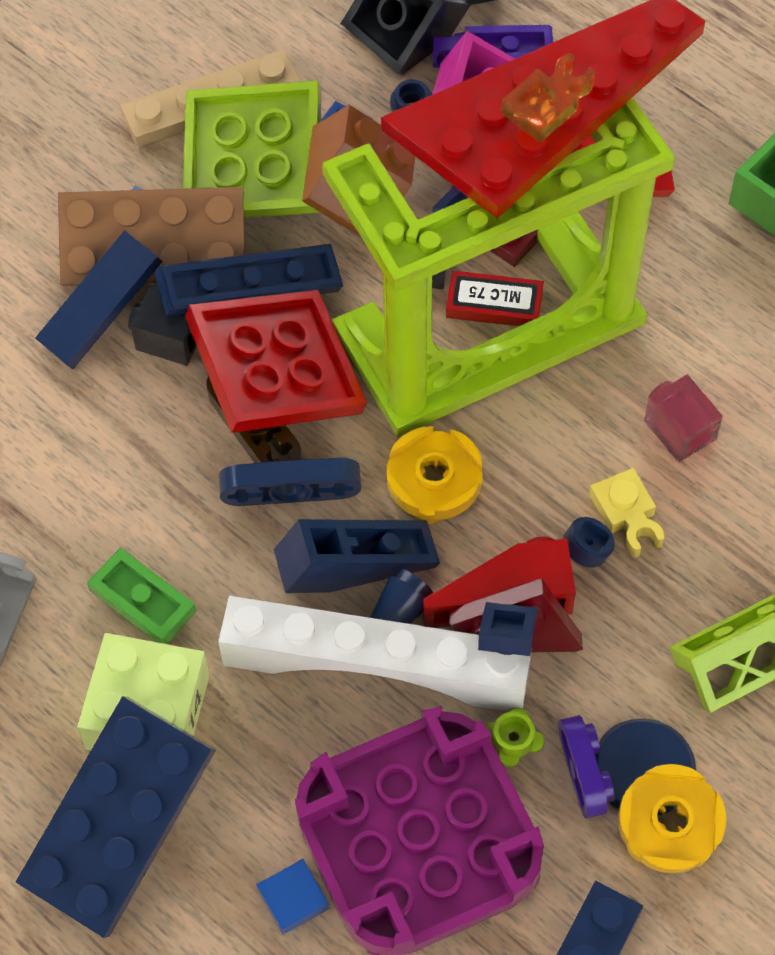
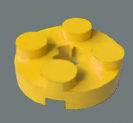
M434 426L420 427L403 435L391 449L387 463V488L389 494L403 511L415 516L417 520H427L428 524H435L442 519L455 517L466 511L475 502L482 490V457L475 444L459 431L450 429V433L444 431H434ZM435 465V470H437L438 466H442L446 469L443 473V479L439 481L426 479L425 467Z
M660 765L646 771L644 775L638 777L629 786L620 803L618 826L620 835L626 844L627 852L634 860L642 862L648 868L664 873H683L706 863L723 839L726 829V810L719 793H715L712 786L704 781L705 777L692 768L682 765ZM664 806L677 807V815L686 817L684 829L678 826L676 829L678 832H669L666 830L665 824L658 822L657 813L660 811L662 814H665L666 809Z

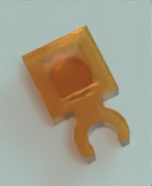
M571 53L565 54L556 62L555 73L551 77L537 69L502 99L501 113L541 143L577 111L578 98L590 93L594 87L596 71L590 68L582 76L574 77L569 75L574 70L575 56Z

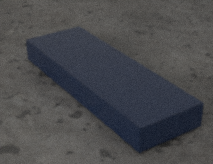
M124 230L35 339L67 366L74 369L163 261Z

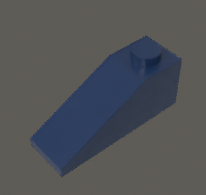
M298 519L273 549L285 593H329L389 579L390 576L396 577L401 569L415 573L436 568L440 564L427 520Z

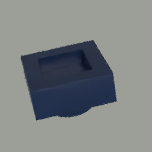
M486 602L479 631L478 650L497 652L503 655L530 656L536 628L537 608Z

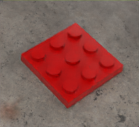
M319 290L189 305L185 318L231 433L363 413L367 401Z

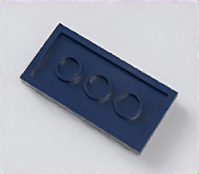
M122 696L18 876L16 883L101 937H110L216 749L133 699Z

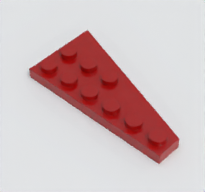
M649 0L381 117V130L498 219L703 34L705 20L677 0Z

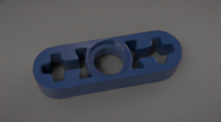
M343 457L231 465L222 469L219 473L220 499L222 502L232 506L347 499L361 491L360 465L353 459Z

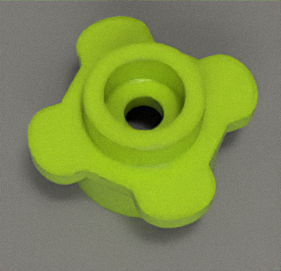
M513 708L501 715L496 722H489L485 725L492 734L491 743L498 751L502 764L506 767L516 766L521 757L529 752L538 753L544 746V736L540 732L535 731L534 724L524 709ZM514 733L519 738L517 741H511L509 735Z

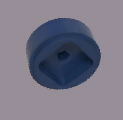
M590 517L577 518L563 535V539L568 540L570 558L585 567L594 568L601 566L611 555L615 547L614 537L607 526Z

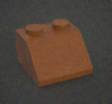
M349 104L313 126L302 201L359 235L324 178L322 163L369 143L404 197L412 186L415 156L384 133L379 123Z

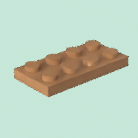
M243 187L58 192L60 285L78 286L124 230L163 261L160 266L246 255ZM154 273L145 284H157Z

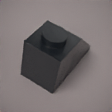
M158 285L149 287L142 303H136L131 310L128 328L132 330L135 349L188 366L197 345L185 318L186 313L166 316Z

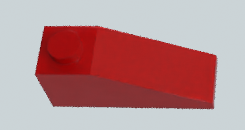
M541 536L532 538L526 543H518L423 599L424 626L431 628L450 626V609L541 578L566 613L573 614L576 590L568 540H554L551 537Z

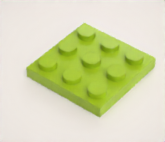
M305 81L186 90L183 189L243 187L244 218L320 213L302 201L312 130L314 125L321 122V87L319 82Z

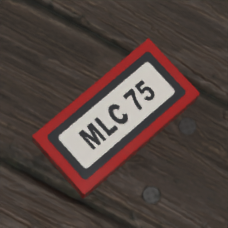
M452 270L446 305V318L521 326L540 317L544 281Z

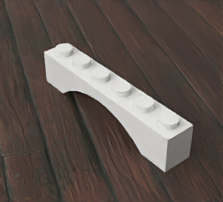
M229 596L218 641L223 666L270 674L298 670H337L372 674L427 687L452 696L471 706L506 712L513 708L523 709L531 655H503L497 652L478 650L479 635L235 596Z

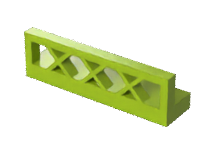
M775 594L669 647L675 665L691 674L702 706L709 713L775 680V655L771 664L762 669L750 666L758 646L768 641L775 644ZM740 656L738 661L733 660L734 658ZM723 664L735 667L728 686L713 693L706 673ZM747 672L752 673L751 675L745 677Z

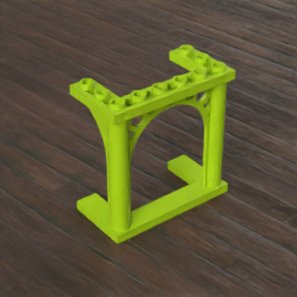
M633 97L591 134L595 143L570 153L498 219L472 199L467 198L417 220L369 143L322 163L324 178L383 272L384 316L376 303L372 301L332 319V323L342 346L397 438L646 324L648 314L636 298L655 180L657 176L673 170L675 155ZM608 198L601 246L578 211ZM538 229L537 240L573 295L557 310L468 350H449L435 344L432 340V276Z

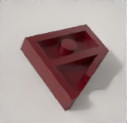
M542 578L449 610L450 626L454 631L479 635L486 602L537 608V619L531 653L577 652L583 650L582 633Z

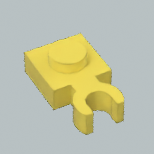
M634 467L590 485L589 496L611 533L621 529L625 530V547L633 558L639 557L641 553V545L637 540L640 536L651 538L657 549L663 546L664 531L657 522L647 519L655 515L656 505Z

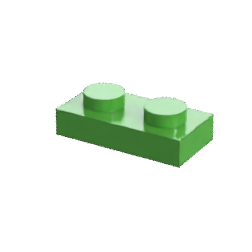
M121 547L87 582L90 592L157 643L168 644L197 612L194 602Z

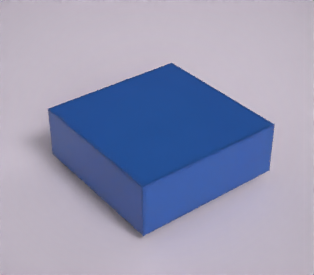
M304 859L256 884L259 894L282 935L330 909L326 897Z

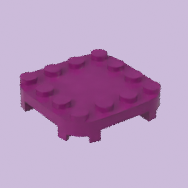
M442 706L422 710V718L331 758L325 752L310 762V769L299 784L295 804L303 838L344 927L354 941L364 947L370 955H404L421 950L513 908L527 898L539 883L544 849L539 826L534 827L491 743L492 734L480 719L475 722L463 714L442 711Z

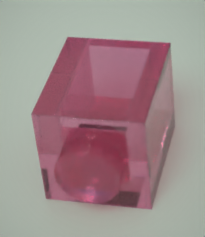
M687 374L673 383L671 381L661 383L650 393L644 421L679 463L717 440L723 415Z

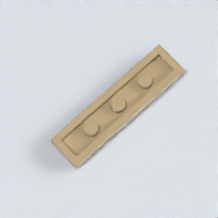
M285 49L121 104L120 107L123 119L137 148L185 132L186 90L301 81Z

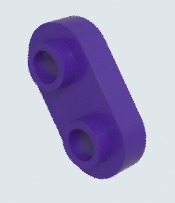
M580 715L560 719L558 721L560 741L580 810L585 819L607 814V803L613 802L615 796L608 771L600 772L595 758V754L600 753L596 729L593 723L585 724Z

